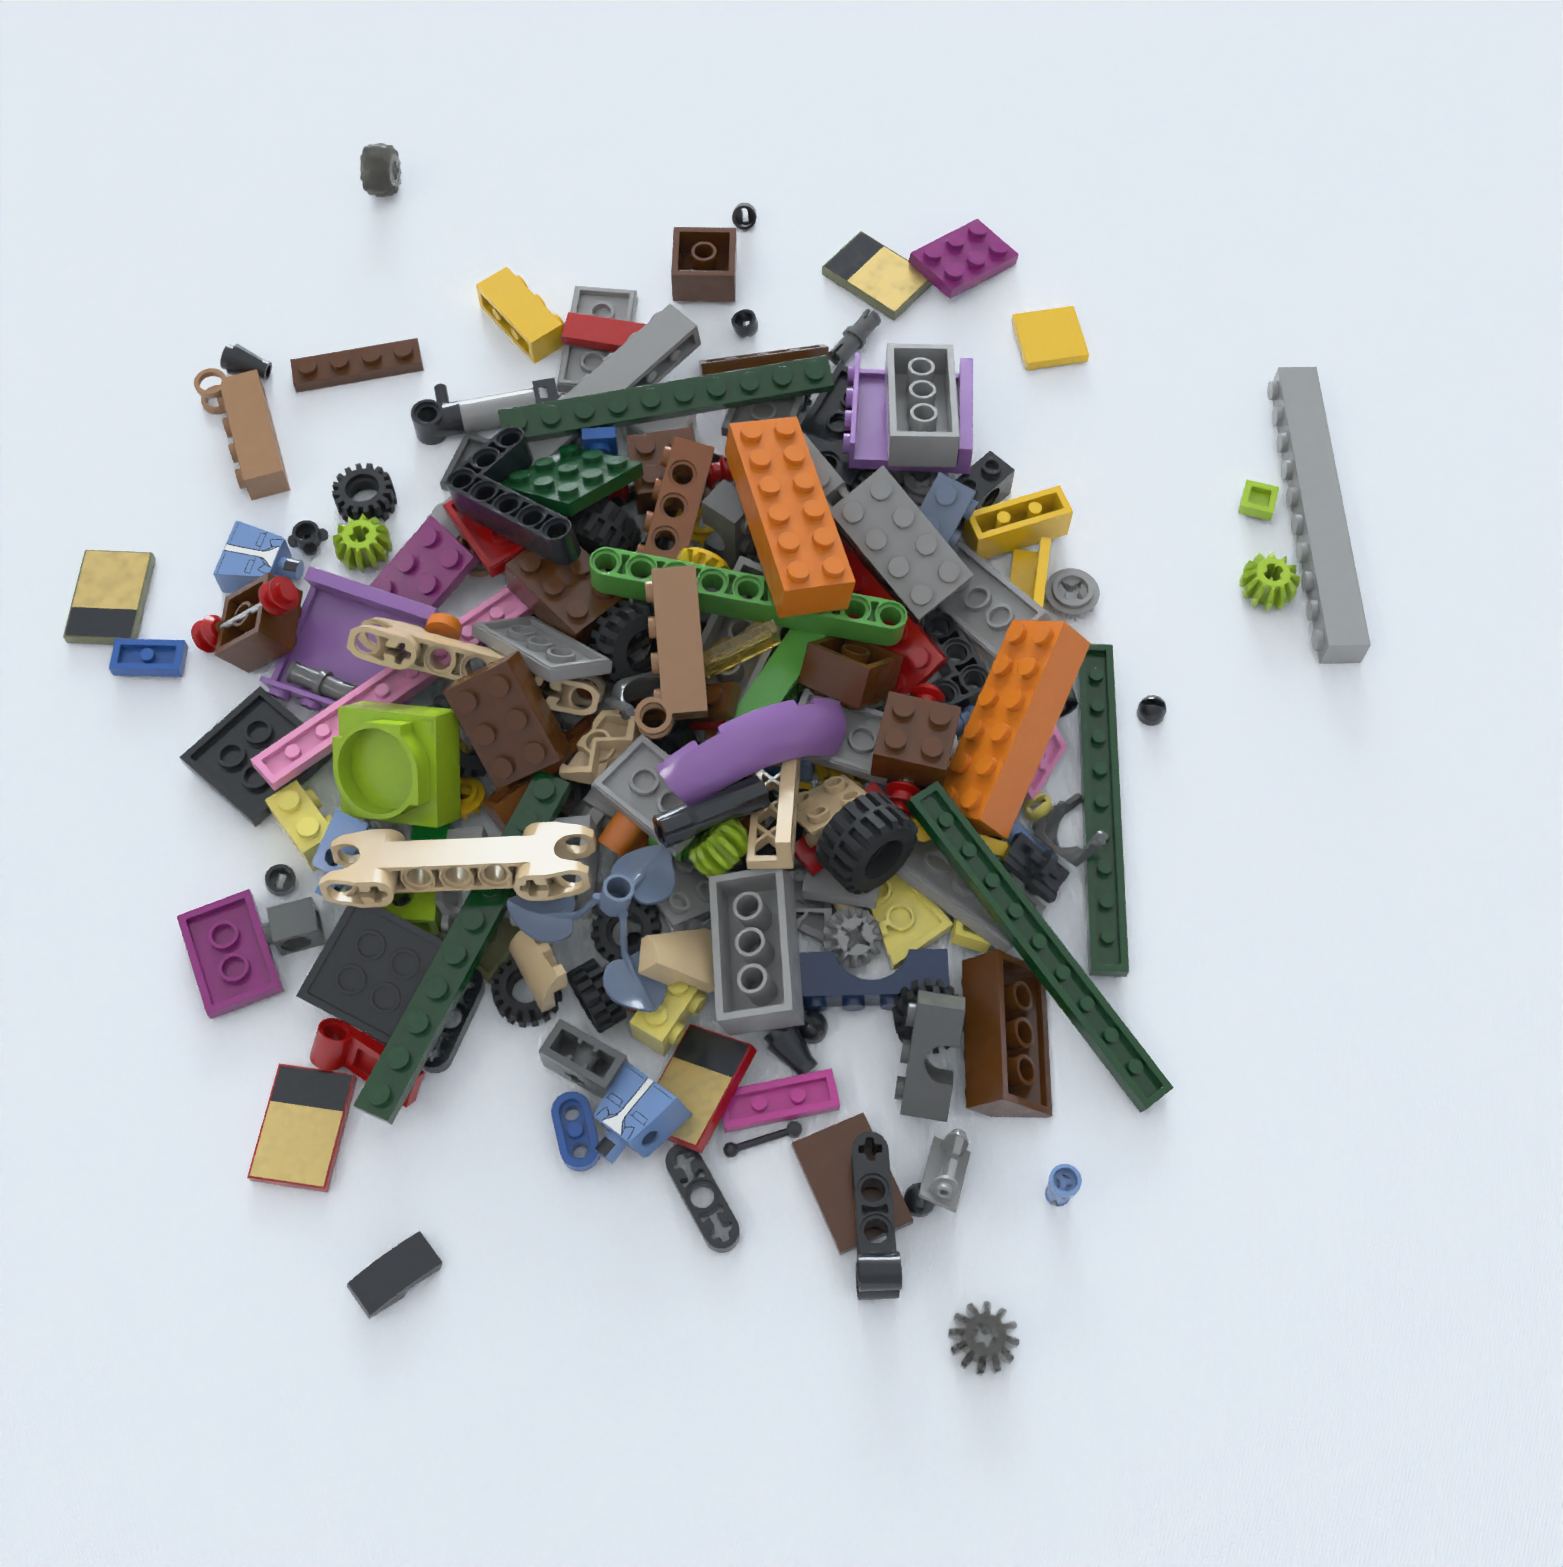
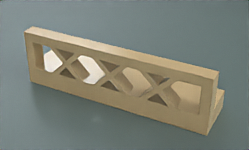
M801 757L771 765L781 766V772L774 777L765 772L764 769L755 772L754 776L757 775L760 780L765 782L764 784L768 792L772 789L776 790L779 793V798L773 801L768 808L751 814L746 859L747 869H793ZM772 816L777 820L776 826L768 831L759 823ZM768 843L776 848V855H756V852Z

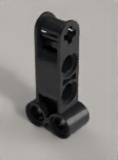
M868 1131L856 1137L851 1154L857 1263L855 1266L857 1299L899 1298L900 1290H902V1267L900 1252L896 1249L889 1148L887 1141L882 1135L877 1132ZM864 1149H872V1154L875 1155L873 1161L867 1160ZM867 1187H876L882 1192L883 1198L877 1202H869L862 1196L861 1192ZM870 1227H879L885 1232L886 1239L880 1243H872L865 1237L864 1232Z

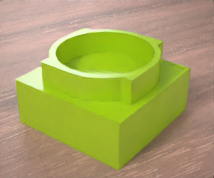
M360 701L338 707L339 735L332 737L334 778L341 795V812L359 819L434 828L461 819L459 721L452 709L373 701Z

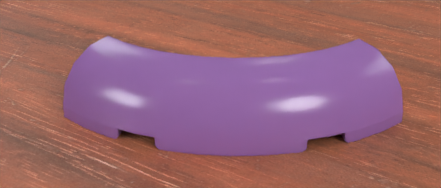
M812 698L809 704L797 705L794 700L775 703L719 725L716 736L700 745L696 741H691L656 766V769L676 796L687 805L713 796L742 778L771 765L806 756L833 757L841 748L846 736V717L839 702L827 698Z

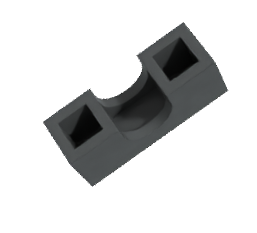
M723 479L702 501V521L714 530L704 541V549L721 557L726 561L728 567L733 570L740 556L755 562L758 561V556L736 487Z
M918 990L917 1003L909 1002L905 1026L913 1027L911 1040L903 1039L900 1063L907 1064L905 1077L897 1076L894 1099L901 1100L900 1115L947 1122L953 1089V1071L933 1066L926 1056L932 1049L939 1046L959 1048L965 1016V997Z

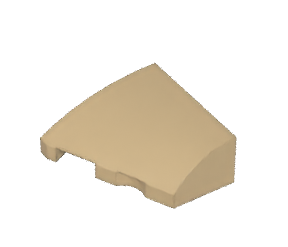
M601 710L593 721L592 729L583 735L576 744L578 752L568 765L562 763L560 766V777L585 784L594 782L641 735L635 721V716H630V719L624 720L617 710Z
M701 928L646 935L641 938L638 973L668 986L680 981L705 992H713L714 972L711 930Z
M520 930L511 940L509 951L541 1013L556 1006L554 992L568 986L567 974L562 964L557 965L553 951L548 943L532 939Z

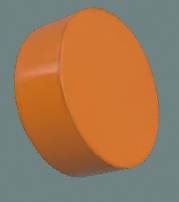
M434 613L429 616L425 630L429 633L459 640L463 627L460 621L450 614Z

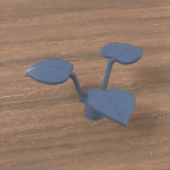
M660 844L646 846L619 858L613 865L611 875L604 880L601 893H593L592 898L578 911L574 912L576 906L574 896L547 901H529L518 895L507 899L508 911L519 929L532 939L544 943H557L568 939L573 932L572 920L580 919L596 904H599L600 909L606 915L619 918L620 952L623 958L610 962L605 968L602 979L605 992L615 1003L634 1010L651 1013L657 1011L662 1005L667 985L638 973L640 951L629 956L627 911L629 910L632 897L640 904L655 905L667 900L673 892L675 872L672 854Z

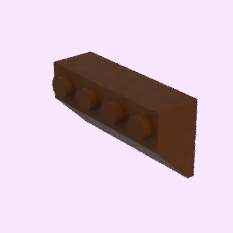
M996 949L962 960L961 985L963 997H965L963 1056L965 1061L966 1109L990 1117H1052L1046 988L1024 960Z

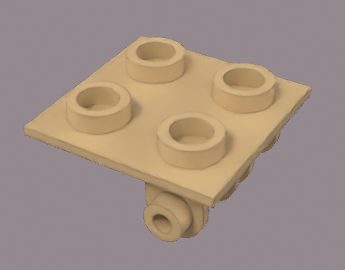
M844 774L828 778L822 785L809 791L799 792L797 823L808 832L804 834V838L810 848L815 845L818 846L817 841L823 833L822 830L836 812L857 796L867 794Z

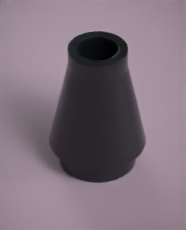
M237 343L225 346L220 359V367L227 370V373L230 375L257 369L260 379L267 380L272 371V362L261 358Z
M798 1026L772 1029L763 1038L769 1045L766 1049L795 1071L797 1075L806 1074L818 1065Z

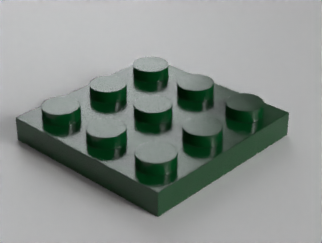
M576 444L561 446L558 452L549 457L535 460L534 465L527 469L511 473L509 478L500 482V484L556 513L573 516L642 477L644 473L642 462L629 460L621 455L612 456L604 454L600 450L579 448Z

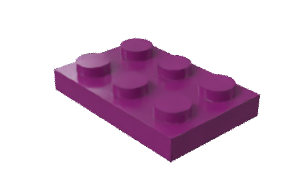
M977 218L910 253L908 262L945 296L951 299L1015 265L1019 254Z
M430 515L369 586L438 609L480 560L442 523Z
M250 889L176 916L204 1008L210 1019L285 991L270 945L265 937L254 896Z

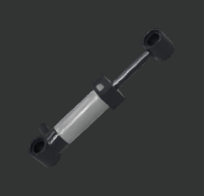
M554 377L532 381L533 388L449 402L447 386L439 383L434 387L436 401L432 399L418 401L411 409V419L418 440L426 445H437L443 442L447 436L501 427L498 410L554 401L568 392L558 394Z

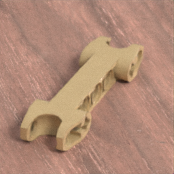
M381 617L364 620L360 626L350 629L346 647L354 656L381 666L398 670L409 668L452 680L460 679L474 672L470 665L472 658L482 659L487 666L505 657L494 649L429 633L419 626ZM368 633L376 636L377 643L369 639ZM358 634H359L358 640H359L367 649L372 650L371 652H364V651H362V650L358 647V645H357V636H358ZM442 648L447 650L451 656V663L448 665L439 663L435 656L436 649ZM531 672L551 710L581 716L589 715L597 711L598 703L602 701L606 683L598 675L551 682L549 687L548 681ZM584 679L592 680L597 685V688L592 683L584 681ZM577 688L589 691L592 698L581 697L577 692ZM575 704L584 705V706H588V707L580 708V707L576 706Z
M561 822L532 823L525 828L523 836L407 841L404 835L393 829H370L345 834L331 842L330 850L334 863L345 868L330 871L321 877L319 887L324 900L339 905L360 908L384 907L393 901L395 893L514 888L516 894L525 900H555L579 895L591 888L592 880L589 866L573 860L590 856L596 852L597 844L593 829L582 825ZM572 837H580L587 844L568 845L566 841ZM346 846L353 847L360 854L348 855L341 848ZM569 874L577 875L582 880L572 883L565 881L562 876ZM330 885H350L352 889L347 892H339Z

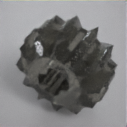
M386 143L364 146L362 155H360L361 164L359 167L361 172L360 180L363 181L362 187L364 191L376 197L397 194L401 184L400 176L402 173L398 151L394 149L393 145H386Z
M985 1301L981 1308V1314H979L973 1303L966 1306L968 1317L960 1313L955 1314L953 1321L959 1328L949 1329L948 1338L960 1342L951 1347L950 1353L951 1355L965 1353L966 1356L960 1364L963 1369L968 1368L971 1361L977 1362L976 1374L982 1376L986 1363H988L991 1371L997 1374L1001 1371L999 1359L1008 1364L1013 1361L1014 1356L1007 1348H1017L1019 1346V1339L1007 1334L1013 1332L1017 1324L1015 1321L1002 1323L1001 1320L1007 1312L1005 1308H1000L994 1316L990 1314L991 1303ZM979 1330H981L983 1335L991 1334L993 1337L988 1344L989 1347H986L984 1342L976 1343L974 1340Z

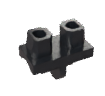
M1022 832L1015 834L1004 855L999 859L1008 873H1012L1024 883L1027 891L1033 896H1040L1047 903L1055 901L1060 886L1070 874L1067 869L1057 862L1058 855L1053 850L1044 851Z

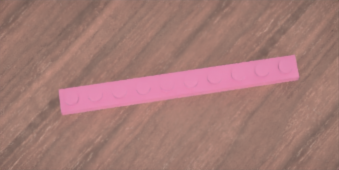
M506 586L458 619L463 627L459 640L486 647V644L472 636V624L526 617L534 613ZM442 648L436 649L435 656L439 663L444 665L450 664V653ZM386 667L250 759L252 765L273 790L276 791L333 752L332 737L339 735L338 707L360 701L403 704L439 679L440 676L409 668L398 670Z

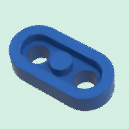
M574 1091L565 1092L555 1099L551 1108L560 1155L564 1164L569 1169L578 1172L587 1171L595 1166L600 1158V1154L594 1149L598 1145L599 1140L589 1101L584 1095ZM577 1110L579 1111V1116L575 1120H568L565 1118L568 1111ZM583 1146L588 1149L584 1157L578 1158L574 1156V1151L578 1147Z

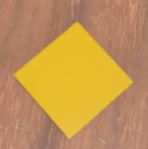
M1074 306L1012 314L1011 322L1026 370L1088 362L1089 352Z

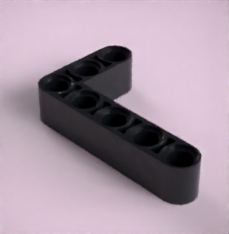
M513 426L502 429L448 475L446 486L457 511L554 564L567 565L576 561L580 556L581 548L570 520L500 484V482L508 479L511 473L525 470L533 464L534 458L524 431L520 427Z
M944 611L932 612L925 618L923 630L949 661L938 670L942 678L929 684L937 686L945 695V700L949 701L946 704L961 707V710L971 704L975 706L989 671L954 618ZM932 632H941L943 635H936ZM951 658H957V659H960L961 661H960V662H954V661H952V660H950V659H951ZM967 685H976V686H978L979 688H978V689H972V688L968 687ZM886 704L875 708V710L884 712Z

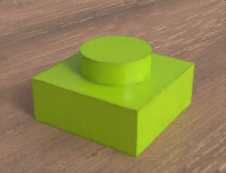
M1246 479L1238 513L1271 521L1279 487Z

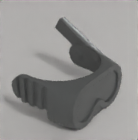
M652 671L619 680L613 686L611 696L604 700L605 704L619 711L622 719H630V716H635L634 706L628 703L638 699L654 697V689L661 688L660 674L653 675Z
M1076 793L1065 802L1059 801L1057 805L1053 806V810H1050L1047 815L1032 824V829L1035 831L1034 836L1075 867H1078L1100 850L1108 839V834L1101 830L1092 837L1083 849L1078 846L1060 847L1057 839L1060 821L1065 814L1082 803V795Z

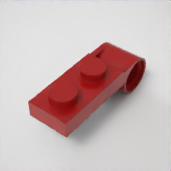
M327 1018L318 1025L309 1058L311 1063L319 1069L335 1071L345 1067L364 1081H367L385 1045L341 1019ZM421 1070L402 1105L405 1108L416 1101L425 1074L423 1070Z

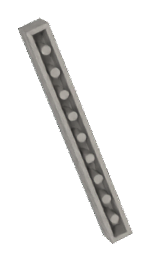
M672 304L667 305L662 311L656 312L650 321L638 332L632 333L620 348L614 353L607 355L595 370L583 376L579 384L570 392L562 395L557 400L660 382L701 345L697 325ZM582 434L528 443L534 461L555 454L564 445L576 444L579 448H583ZM450 496L444 502L436 505L430 515L435 517L459 539L461 536L460 532L445 513L442 506L452 500ZM466 542V543H465V546H466L469 550H471L470 546H469V545L467 544V542Z
M1317 366L1278 367L1273 381L1268 383L1267 396L1268 400L1273 401L1272 424L1277 426L1276 446L1278 453H1282L1283 457L1281 475L1283 480H1287L1288 485L1286 503L1288 507H1292L1291 531L1293 535H1297L1296 559L1298 563H1302L1301 588L1303 592H1307L1308 597L1306 616L1308 621H1312L1313 625L1312 648L1318 653L1319 664L1361 663L1371 644Z

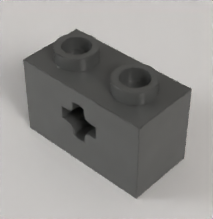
M562 1019L558 1020L538 1051L543 1066L602 1099L623 1065L628 1062L627 1055Z

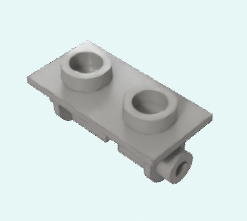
M952 1130L946 1135L944 1140L934 1136L918 1197L954 1213L957 1211L971 1153L966 1150L969 1145V1139L963 1130Z

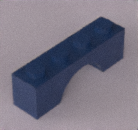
M947 948L909 949L904 963L896 972L875 980L858 978L848 973L839 964L833 951L799 952L803 1008L806 1012H822L827 1007H842L845 1011H860L865 1009V1006H880L883 1010H892V1007H895L894 999L896 995L901 997L900 990L904 986L911 990V982L914 980L918 981L919 986L924 985V978H931L932 985H935L937 979L944 981L945 988L950 985Z

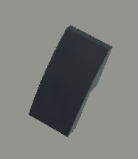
M419 1231L366 1267L350 1280L346 1287L370 1319L404 1298L406 1290L439 1271L443 1262Z

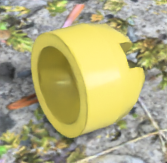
M1039 792L1033 800L1025 799L1022 809L1023 815L1028 821L1034 823L1047 815L1053 809V805L1045 793ZM1039 801L1042 802V804H1040L1037 808H1035L1034 811H1032L1030 807H1032Z

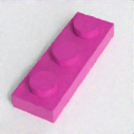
M832 1068L738 1087L722 1116L724 1132L729 1133L840 1110Z

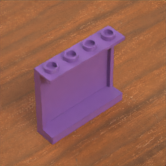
M855 352V366H848L847 386H853V388H847L846 408H852V411L845 410L844 431H851V433H844L843 454H849V468L879 469L881 466H884L887 470L970 474L973 453V358H960L959 373H955L960 432L956 467L888 466L885 370L861 369L860 353Z
M309 566L304 579L311 586L302 605L301 616L298 619L296 645L290 653L279 658L271 678L261 676L259 681L270 689L268 693L271 696L286 702L292 697L300 700L301 706L320 713L322 708L326 709L335 703L336 700L316 695L309 689L289 683L286 680V673L292 662L299 661L301 664L319 671L328 670L333 673L334 677L360 686L386 667L360 659L346 648L350 629L360 626L364 620L374 617L401 621L425 629L429 616L440 612L435 607ZM368 633L369 639L377 643L376 636ZM358 634V636H357V645H358V647H359L362 651H364V652H371L372 650L367 649V648L358 640V638H359V634ZM413 697L405 701L403 704L410 705Z

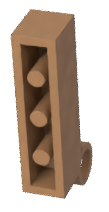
M208 368L199 372L195 376L193 384L196 392L201 396L203 408L210 414L227 413V418H223L222 422L227 437L233 438L234 443L228 444L233 462H239L240 468L234 471L240 489L246 488L251 500L290 491L268 400L257 369L226 377L223 371L216 368ZM216 376L221 378L220 385H213L206 390L200 387L201 382L207 377ZM216 397L219 406H210L207 404L208 399Z
M695 565L652 568V580L645 581L647 603L654 602L655 616L648 617L650 639L657 638L658 652L651 653L652 674H660L661 688L654 689V697L645 698L637 705L635 721L640 733L651 740H659L666 737L673 728L674 720L708 717ZM652 709L661 710L666 714L665 722L657 728H650L642 723L644 715Z

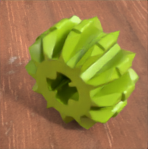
M362 513L359 520L356 521L348 516V525H338V534L333 536L335 554L341 563L344 562L345 567L349 571L358 567V570L364 573L366 567L371 566L377 570V562H388L387 553L392 551L393 546L390 533L385 524L381 525L376 516L368 520Z
M1271 552L1266 558L1259 553L1254 557L1253 561L1249 560L1245 564L1242 571L1243 574L1239 579V586L1243 588V598L1253 599L1252 607L1262 604L1267 612L1273 605L1281 610L1286 602L1290 603L1295 598L1296 590L1300 584V576L1296 575L1297 565L1286 564L1287 556L1277 559L1274 553Z
M735 819L728 820L708 828L701 834L700 838L693 843L688 856L693 862L694 867L708 878L709 876L724 874L747 853L749 834L739 821Z

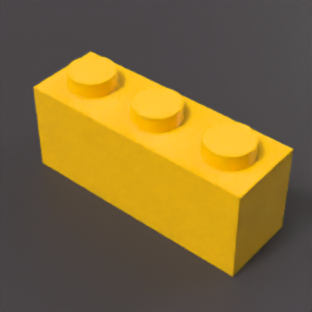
M506 266L476 284L480 307L534 364L564 346L561 342V334L564 327L563 320L558 314H552L547 309L543 299L538 294L534 295L528 289L526 282L520 275L515 276Z
M1058 485L975 510L970 520L964 519L962 538L965 544L984 560L1012 552L1014 549H1022L1038 544L1041 537L1051 538L1052 540L1068 535L1073 510L1061 486Z

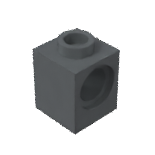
M312 897L266 908L269 922L263 923L265 937L269 945L274 944L281 956L326 944L320 911Z

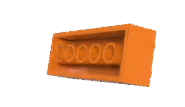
M797 416L729 423L724 453L778 618L848 609L855 586V579Z
M1012 620L982 691L978 696L972 714L964 728L955 753L950 760L943 788L980 835L1008 839L1091 644L1065 621Z

